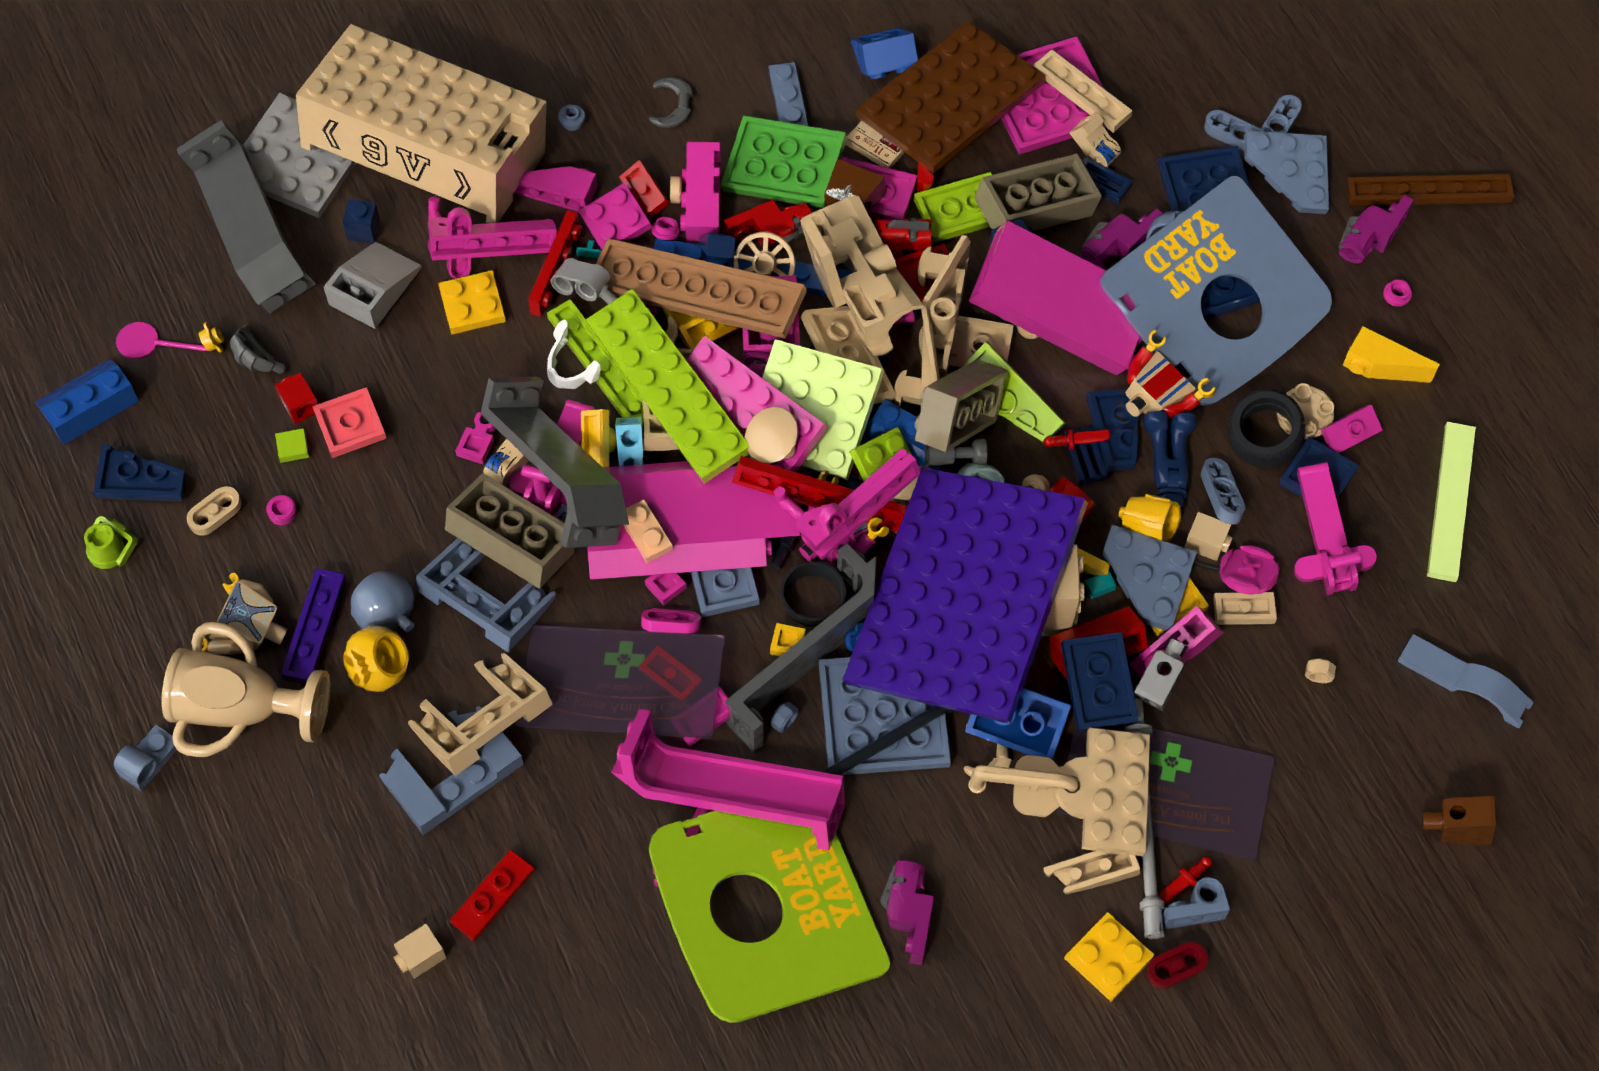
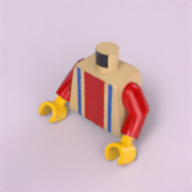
M1157 330L1150 333L1148 345L1146 347L1142 346L1129 365L1127 382L1130 386L1125 393L1130 401L1126 404V409L1134 417L1139 416L1142 412L1147 414L1153 411L1165 412L1169 418L1176 414L1189 413L1201 403L1200 399L1211 398L1216 392L1215 387L1209 392L1202 390V387L1210 382L1208 378H1204L1198 384V391L1193 393L1196 388L1158 351L1155 354L1153 353L1155 348L1162 347L1166 341V336L1159 344L1152 341V336Z

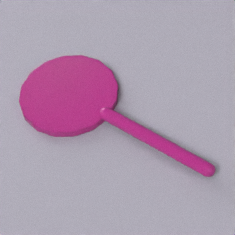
M134 322L126 325L116 337V346L119 352L124 357L130 359H142L149 356L155 351L157 345L207 351L203 345L158 340L159 337L155 328L144 322Z

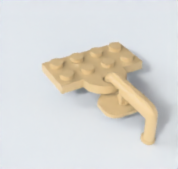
M1089 728L1087 731L1086 757L1075 758L1067 762L1061 769L1049 757L1027 755L1017 761L1015 768L978 765L971 775L968 785L973 793L983 792L987 786L986 781L1014 784L1013 804L1021 814L1047 817L1061 806L1071 816L1083 819L1082 849L1137 856H1144L1146 853L1150 735Z

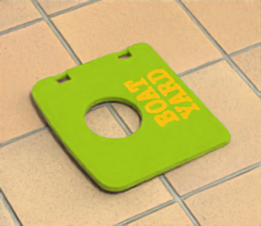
M712 811L698 815L696 818L667 824L657 829L653 834L649 845V854L664 905L695 981L710 1011L719 1019L730 1023L742 1022L881 977L888 971L890 967L889 957L836 833L830 850H823L817 848L816 835H812V828ZM699 825L702 833L690 837L686 836L684 829ZM735 875H750L768 883L776 891L782 904L783 915L778 930L769 938L754 943L740 942L725 935L715 924L710 911L711 894L720 882Z

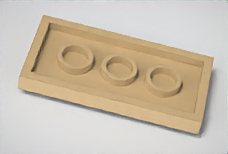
M848 306L804 310L801 319L816 351L883 369L878 357H872L860 335L861 328ZM885 371L874 404L883 403L885 399L892 402L896 396Z

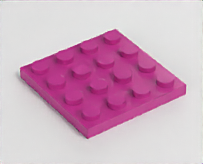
M1077 36L1016 54L1034 67V64L1052 49L1103 88ZM1045 81L1044 84L1001 119L1018 154H1022L1073 138L1069 132L1083 118L1090 115Z

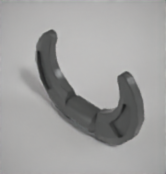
M662 78L653 83V88L665 87L672 89L679 97L678 108L666 117L657 118L651 116L649 120L658 127H676L685 122L691 113L689 100L693 96L692 90L688 83L679 78Z

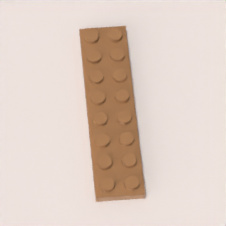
M609 238L596 264L608 271L610 281L607 283V289L618 298L633 289L646 305L784 339L787 337L807 291L804 284Z

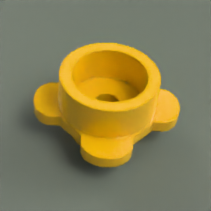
M208 322L203 323L205 329L199 331V338L205 349L209 352L217 349L219 353L223 352L221 343L224 342L221 331L217 327L212 328Z

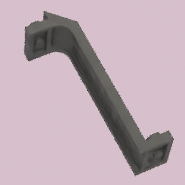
M220 120L177 148L179 156L195 173L234 269L257 305L261 304L270 314L316 285L313 276L298 261L287 245L242 142L223 120Z
M538 376L489 377L481 414L559 488L566 498L567 516L560 543L565 548L616 545L621 525H629L621 484L538 408L544 381Z
M847 543L838 550L837 572L843 578L844 583L856 595L725 701L730 710V719L726 724L753 753H756L763 747L764 720L759 712L815 667L819 660L826 658L843 644L847 632L855 628L857 623H864L870 605L874 602L876 556L867 563L865 556L858 549L853 550Z

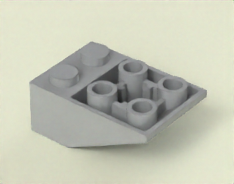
M374 242L342 264L326 283L324 291L330 306L376 329L422 266Z

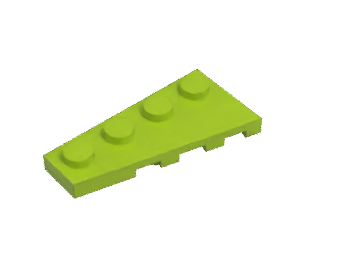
M985 342L964 363L963 366L979 359L1008 370L998 415L1008 419L1014 425L1043 442L1047 436L1052 437L1066 423L989 342Z

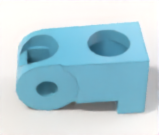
M642 417L616 418L615 428L619 466L643 465Z

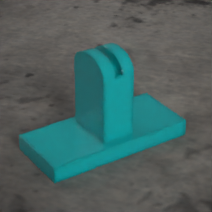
M594 240L588 241L587 248L577 247L576 249L577 256L597 259L602 251L594 249Z

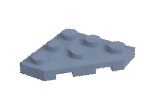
M1261 131L1245 132L1244 160L1251 167L1255 166L1265 176L1264 179L1279 194L1282 192L1292 201V206L1299 213L1326 214L1328 212L1326 136Z
M1112 525L1102 555L1117 575L1116 579L1127 598H1130L1135 606L1136 614L1146 625L1164 631L1172 628L1197 552Z

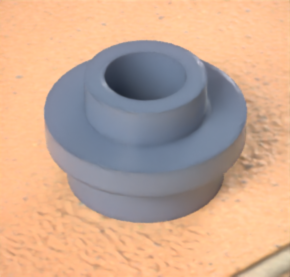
M566 105L558 113L559 123L567 130H577L585 121V112L580 106Z

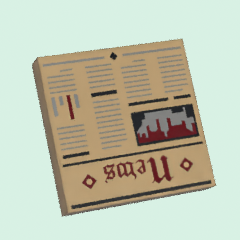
M863 121L847 136L845 144L879 166L890 169L905 153Z

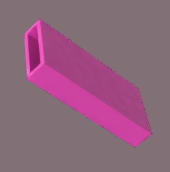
M1008 220L997 229L969 302L1116 376L1129 369L1130 362L1136 356L1133 354L1135 347L1142 341L1138 333L1126 320L1122 311L1102 289L1100 278L1106 270ZM1127 294L1120 298L1130 311L1136 308Z

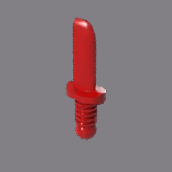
M1068 429V435L1047 436L1044 438L1043 443L1046 447L1067 446L1069 444V450H1075V444L1096 443L1109 439L1110 431L1098 430L1074 433L1073 429Z
M1204 856L1188 871L1182 867L1179 870L1182 875L1159 893L1158 897L1167 904L1190 884L1195 888L1197 883L1195 879L1212 866V859L1209 856Z

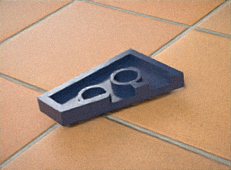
M1127 389L1088 392L1086 396L1094 431H1110L1109 439L1098 442L1106 472L1132 470L1136 465L1137 426L1140 415L1134 417L1127 411L1126 404L1130 401L1125 393Z
M102 442L93 494L96 499L183 501L187 475L182 469L155 460L149 461L137 457L135 453L129 451L122 452L116 450L111 445Z

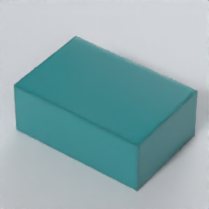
M1109 571L1108 575H1097L1084 582V586L1091 599L1116 589V584Z

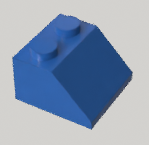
M901 27L851 38V44L861 72L866 76H870L871 79L885 77L886 72L896 70V73H903L918 61L914 35L912 32Z

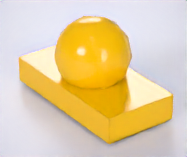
M609 410L581 411V448L602 467H609V453L617 447L616 431L609 427Z

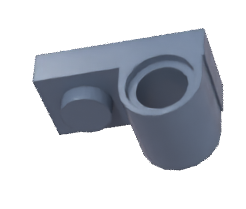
M155 725L137 747L128 744L118 753L113 764L116 773L142 792L177 751L173 744L172 735L158 725Z
M1210 877L1200 879L1191 894L1190 904H1187L1186 901H1178L1169 904L1168 908H1165L1162 915L1164 929L1225 920L1230 908L1222 884ZM1200 892H1209L1213 895L1214 901L1204 900L1200 896Z

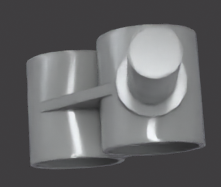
M568 258L551 278L553 288L563 295H570L575 289L577 294L587 301H594L596 298L601 297L607 304H610L617 299L607 289V283L610 281L608 271L598 264H590Z

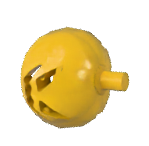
M369 625L350 637L346 644L343 659L348 677L356 686L362 687L367 691L384 692L399 683L406 675L409 656L407 647L397 632L387 627Z

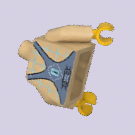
M231 573L229 578L233 584H222L229 596L217 622L231 625L239 630L249 640L253 650L259 648L263 638L280 645L287 628L272 622L277 607L273 604V599L265 587L257 582L246 579L240 580L236 573ZM210 634L209 638L213 640L209 642L204 637L202 645H204L202 652L217 655L243 653L240 646L227 636Z

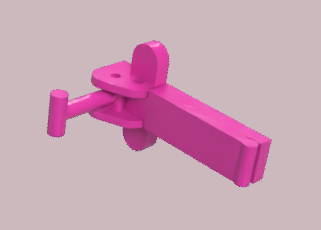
M438 197L429 198L428 230L430 239L428 240V249L432 261L447 260V269L453 279L466 277L470 274L471 258L549 253L556 237L557 228L552 219L472 224L470 214L466 209L454 208L449 212L448 218H444L439 211L440 199Z
M567 399L557 425L581 447V411L595 410V407ZM524 464L522 472L514 473L509 479L511 491L552 516L562 504L567 506L563 492L537 467Z
M900 449L896 455L838 505L830 503L805 512L787 495L783 487H777L774 490V495L781 510L788 511L797 520L796 525L801 533L803 542L823 560L832 551L838 555V550L846 543L853 549L856 544L853 533L921 473L916 459L910 453L907 454L905 449Z
M1328 463L1300 467L1297 470V476L1316 555L1302 557L1296 562L1294 567L1295 577L1302 582L1323 579L1327 596L1333 595L1334 592L1349 589L1350 591H1355L1359 584L1358 572L1367 571L1374 566L1377 559L1376 552L1367 545L1352 548L1348 546Z

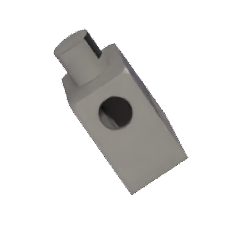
M1171 639L1164 653L1158 650L1155 652L1134 692L1136 698L1142 699L1161 711L1164 710L1184 671L1185 664L1180 662L1187 649L1186 645ZM1162 666L1171 668L1168 675L1163 676L1158 673Z

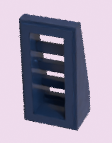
M708 233L701 235L698 243L703 252L708 256L731 259L734 255L736 238L734 236Z

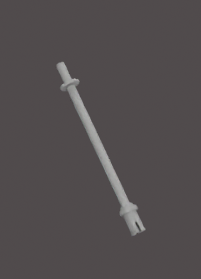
M1135 699L1139 721L1126 727L1125 732L1149 735L1152 733V726L1144 724L1143 700ZM1148 777L1146 853L1142 856L1145 898L1139 905L1140 911H1143L1144 937L1159 939L1165 936L1162 910L1165 909V903L1157 894Z

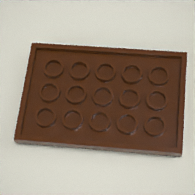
M967 21L856 109V117L917 162H920L932 173H935L1044 84L1046 75Z

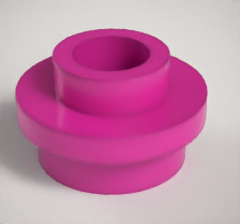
M660 217L653 224L652 233L659 239L673 240L679 236V227L676 220L670 217Z
M1398 279L1385 286L1383 296L1390 305L1401 307L1409 303L1412 291L1407 282Z

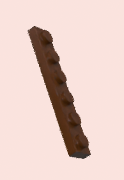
M1510 174L1348 177L1346 182L1349 206L1392 205L1394 202L1398 204L1404 195L1414 199L1412 205L1512 203L1514 199Z

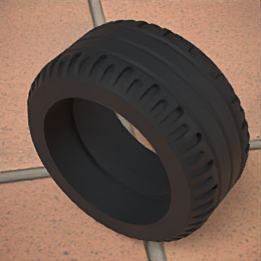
M1273 389L1253 391L1251 394H1247L1240 399L1231 411L1228 420L1229 441L1238 457L1252 466L1260 468L1281 466L1290 461L1302 447L1305 437L1303 412L1293 398L1281 391L1278 392V390ZM1274 411L1283 415L1289 421L1292 430L1287 439L1282 443L1272 447H1260L1252 444L1244 437L1242 425L1254 413Z

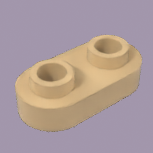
M220 487L191 508L187 514V523L191 531L197 535H208L237 514L242 504L238 492L232 487ZM226 502H231V505L228 507H222ZM202 520H208L206 524L200 525Z

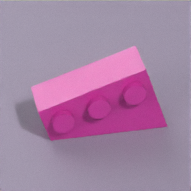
M687 142L686 169H682V185H686V191L681 192V207L686 208V214H681L680 227L681 231H686V242H698L701 235L720 233V142Z

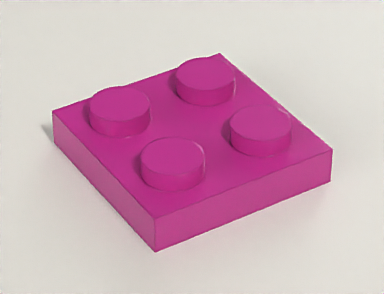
M625 183L578 211L601 249H603L608 238L628 243L652 228V225Z

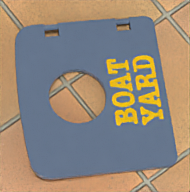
M1238 176L1228 177L1112 266L1100 278V285L1104 292L1122 311L1126 320L1146 345H1148L1150 333L1154 330H1157L1152 336L1154 343H1161L1166 336L1164 345L1160 348H1155L1153 353L1155 354L1158 351L1174 367L1181 363L1191 375L1187 380L1196 388L1193 393L1198 391V384L1202 379L1208 378L1210 380L1207 385L1202 387V390L1209 392L1215 387V395L1211 398L1200 399V405H1212L1270 366L1301 340L1329 312L1332 304L1331 293L1326 284L1247 184ZM1224 276L1236 277L1247 282L1256 291L1262 305V318L1258 328L1251 336L1236 340L1227 339L1215 333L1207 325L1201 311V297L1205 287L1212 280ZM1125 294L1128 295L1136 306L1132 311L1120 299Z

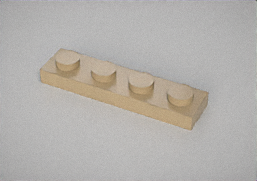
M1052 49L1034 64L1036 69L1046 75V82L1089 115L1099 113L1104 120L1102 124L1113 133L1131 117L1132 110Z

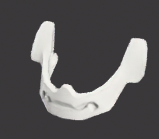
M564 319L556 326L553 332L556 342L548 357L547 375L550 382L558 388L576 389L585 381H588L589 384L597 381L601 366L597 361H593L579 375L569 378L558 375L555 370L557 365L556 355L568 342V323Z

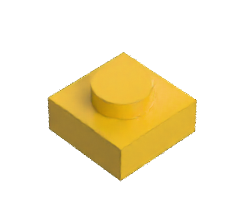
M776 623L770 654L776 656L784 654L805 636L806 629Z

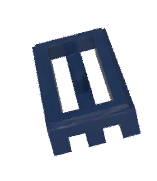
M1085 157L1082 161L1084 166L1098 174L1096 175L1088 171L1102 197L1119 205L1121 198H1124L1127 190L1131 188L1133 181ZM1107 179L1111 180L1112 182H1114V183H1116V184H1118V185H1120V186H1122V187H1121V188L1118 187L1117 185H1115V184H1113V183L1107 181Z
M1091 426L1085 427V430L1080 428L1074 429V433L1093 431ZM1064 431L1063 435H1068V431ZM1097 442L1088 443L1098 472L1096 475L1086 444H1078L1088 473L1087 477H1084L1076 450H1069V444L1066 446L1078 485L1102 481L1107 478V472Z

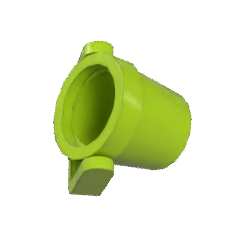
M99 516L84 535L87 557L93 566L100 569H110L117 565L120 567L124 566L138 542L137 537L129 532L128 527L116 519L112 520L104 516ZM122 538H125V539L128 540L126 546H125V544H124Z

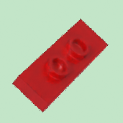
M509 850L449 920L450 924L475 942L535 872L534 867Z

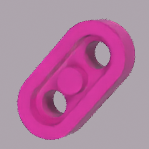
M653 608L642 612L641 626L648 633L654 635L676 633L682 637H690L700 630L701 616L693 611Z

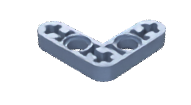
M1282 96L1261 129L1224 111L1213 110L1207 114L1204 129L1211 137L1233 147L1237 146L1239 150L1244 152V139L1237 138L1234 135L1236 131L1289 133L1298 119L1302 104L1296 96ZM1288 106L1292 107L1287 113V116H1284V109H1286ZM1217 121L1221 123V124H1218V126L1213 125V124H1215ZM1273 123L1281 124L1284 130L1274 131L1270 125Z

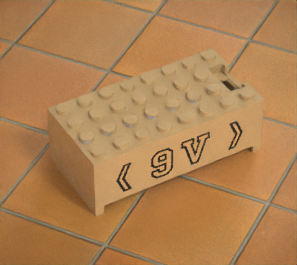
M352 24L348 26L296 93L301 148L311 151L313 145L483 213L486 215L487 223H498L513 202V193L519 186V181L524 172L534 171L545 154V100ZM500 133V136L504 138L499 146L494 145L493 142ZM512 136L517 138L511 148H504Z

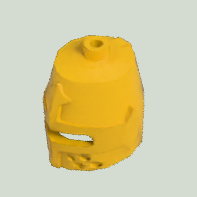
M1146 494L1145 497H1130L1126 507L1121 506L1119 517L1123 520L1122 527L1124 529L1169 543L1179 527L1181 510L1178 502Z

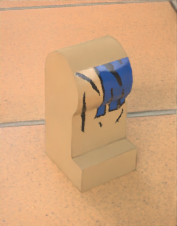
M1099 113L1083 118L1069 133L1087 157L1108 167L1120 155L1121 149L1119 144L1110 137L1103 127V118Z
M506 439L497 450V453L492 455L487 461L484 474L501 485L506 486L509 484L510 477L514 473L520 472L524 464H527L529 460Z

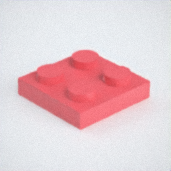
M367 387L312 406L332 458L387 439Z

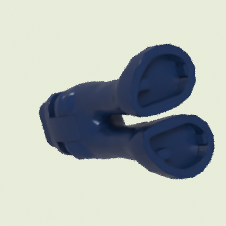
M1161 411L1149 412L1144 415L1143 424L1152 439L1156 496L1178 502L1180 510H1183V499L1187 497L1186 489L1189 476L1186 442L1188 436L1197 427V417L1192 413H1180L1173 416L1169 423L1167 413ZM1168 425L1172 443V459H1169L1167 454Z

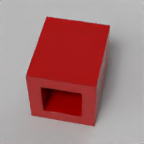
M301 373L288 376L275 385L278 396L294 424L315 415L312 406L318 405Z

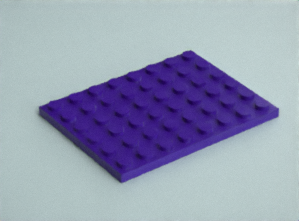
M922 467L921 474L916 482L874 594V602L870 605L842 680L846 685L1011 724L1088 503L1085 498Z

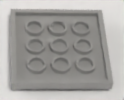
M281 93L277 95L243 145L265 196L318 218H321L356 165L354 161L314 145L311 151L301 148L297 101Z

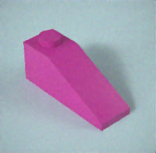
M571 166L524 172L519 181V186L514 193L579 211L593 200L598 188L596 173H592L585 168L578 169Z
M1196 606L1129 665L1142 679L1155 652L1158 650L1164 653L1171 639L1187 646L1180 662L1186 663L1201 653L1224 632L1206 610ZM1162 666L1158 673L1166 676L1171 671V668Z

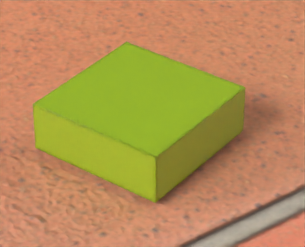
M304 428L275 434L280 463L309 458Z

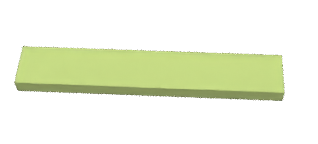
M1447 422L1445 425L1427 577L1451 582L1458 580L1476 429L1473 426Z

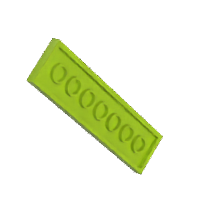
M633 289L586 319L589 327L704 484L738 462L740 456L745 457L749 454L748 448L750 446Z

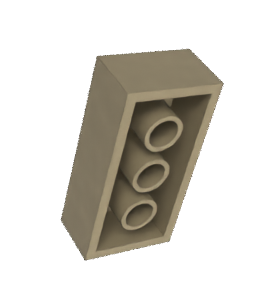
M1073 154L983 177L974 199L991 229L1002 226L1007 220L1013 222L1022 218L1027 227H1031L1033 231L1092 216L1102 195L1078 154Z
M976 359L926 386L920 398L922 403L921 413L915 422V429L917 430L915 441L947 452L996 423L1008 370Z
M483 473L446 510V531L539 589L575 551V548H565L560 543L565 523Z

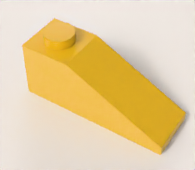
M1362 327L1343 363V366L1349 368L1351 372L1367 378L1430 383L1440 365L1365 327Z

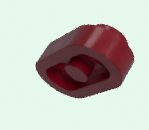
M1184 943L1154 957L1148 965L1147 978L1156 988H1171L1199 975L1207 965V952L1198 943ZM1192 957L1196 964L1188 965L1185 962V958ZM1160 969L1165 970L1168 977H1159L1157 971Z

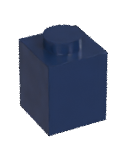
M349 199L343 218L347 240L374 243L380 225L376 203Z

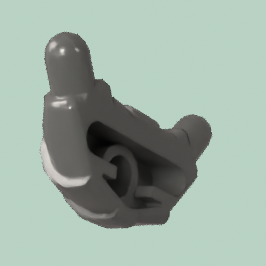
M244 325L238 328L231 338L230 347L234 353V359L240 366L247 367L251 371H273L278 374L286 372L285 364L276 361L253 337L250 326Z

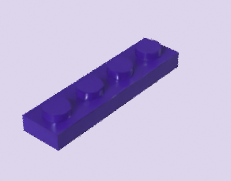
M315 569L281 672L283 679L306 684L311 673L317 670L346 581L344 574Z

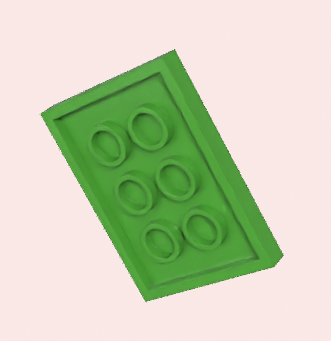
M743 116L723 176L721 189L724 192L793 204L804 202L810 207L823 209L826 207L824 194L836 161L838 159L841 160L846 144V132Z

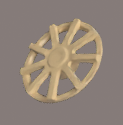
M769 231L753 233L744 238L736 248L733 265L736 269H739L738 259L752 262V266L744 269L745 271L751 272L755 270L757 274L771 276V272H775L779 276H792L794 274L796 258L793 250L785 239ZM763 237L762 251L758 250L752 241L753 239ZM768 238L780 243L772 252L768 251ZM746 243L755 253L754 257L740 253ZM784 247L789 258L776 259L775 255ZM790 263L788 275L778 269L776 265Z

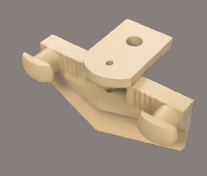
M847 197L802 217L800 222L813 265L829 301L834 308L847 303L861 328L860 335L872 357L886 355L894 348L888 333L893 324L903 315L913 310L924 308V305L897 270L891 250L887 244H883L860 197ZM847 261L853 273L839 279L836 265Z
M966 235L961 236L949 255L931 253V247H928L920 257L917 272L920 285L924 288L926 278L935 281L922 301L924 308L921 309L923 326L919 333L918 342L919 351L922 356V377L907 376V370H903L899 374L894 386L896 396L893 401L900 408L902 402L921 405V412L922 403L920 398L924 388L947 376L948 370L956 371L960 369L976 352L974 349L976 343L989 342L1008 361L1014 325L959 316L971 244Z

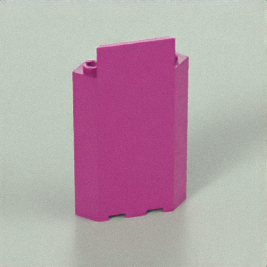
M688 461L603 467L621 484L626 508L643 499L645 500L671 542L673 551L646 563L625 527L621 525L616 545L587 547L590 580L767 566L766 556H772L771 538L800 536L796 525L797 520L788 511L781 510L774 495L732 483L738 462L705 484ZM779 463L770 464L776 467L784 468Z

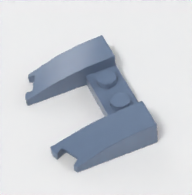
M457 538L416 575L415 590L437 605L444 601L484 628L487 639L509 652L539 620L555 599L556 593L553 591L546 595L542 587L539 589L528 582L510 601L503 604L466 579L485 554Z
M478 706L476 707V712L458 715L457 710L448 713V717L457 727L482 708ZM501 732L477 749L480 759L457 776L452 774L432 789L427 786L398 749L394 750L391 755L394 762L387 774L380 773L379 777L419 831L425 835L524 765L521 754L504 733Z

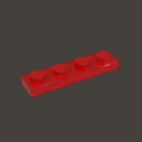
M567 210L530 294L528 302L532 315L541 317L545 307H550L553 299L551 278L563 262L571 258L572 244L574 240L578 241L580 238L582 225H579L578 213Z

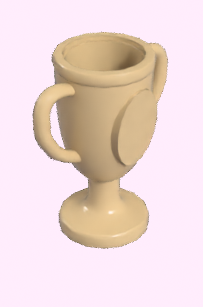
M203 623L197 627L193 634L192 650L189 648H178L171 656L163 681L162 712L168 722H177L172 736L173 744L179 752L187 756L208 757L227 749L240 736L247 725L259 723L267 719L274 712L297 717L299 719L302 739L306 742L314 743L321 736L328 713L330 675L326 670H315L309 676L306 686L302 690L278 688L273 678L258 667L255 653L249 640L239 630L225 623ZM207 634L229 637L240 646L245 655L246 662L231 657L202 652L204 637ZM188 723L233 727L225 737L209 745L190 744L184 740V731Z

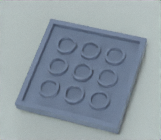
M851 657L821 659L818 661L828 768L934 705L846 685L842 679ZM945 714L841 775L950 767Z

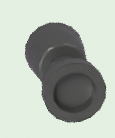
M976 439L972 443V447H954L947 452L925 445L926 466L930 468L951 465L956 458H972L974 464L985 465L987 462L986 440Z

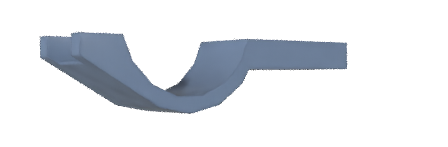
M1414 634L1397 661L1451 692L1457 690L1468 691L1487 699L1499 709L1504 721L1518 729L1523 723L1520 717L1525 708L1529 710L1534 703L1510 679L1498 671L1483 665L1467 664Z

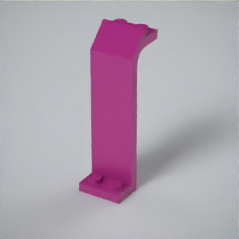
M639 709L635 719L629 722L625 742L620 743L618 747L617 761L611 772L643 798L812 828V835H816L817 848L823 850H830L846 805L844 779L841 775L669 746L656 737L651 711Z

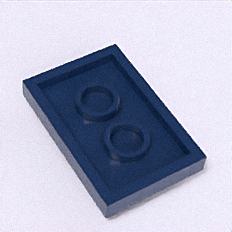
M1122 632L1063 640L1061 648L1077 732L1086 731L1089 728L1100 729L1137 723L1139 718Z

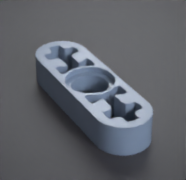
M1208 458L1204 462L1200 476L1215 514L1220 521L1226 524H1238L1244 514L1245 504L1229 465L1221 459ZM1217 489H1223V490L1227 491L1228 493L1221 492V491H1219V490H1217Z

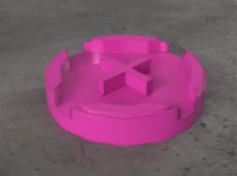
M1247 545L1240 546V549L1234 551V548H1232L1223 555L1219 573L1222 581L1229 588L1239 593L1253 595L1271 590L1277 583L1280 567L1278 562L1276 564L1273 560L1274 556L1268 551Z

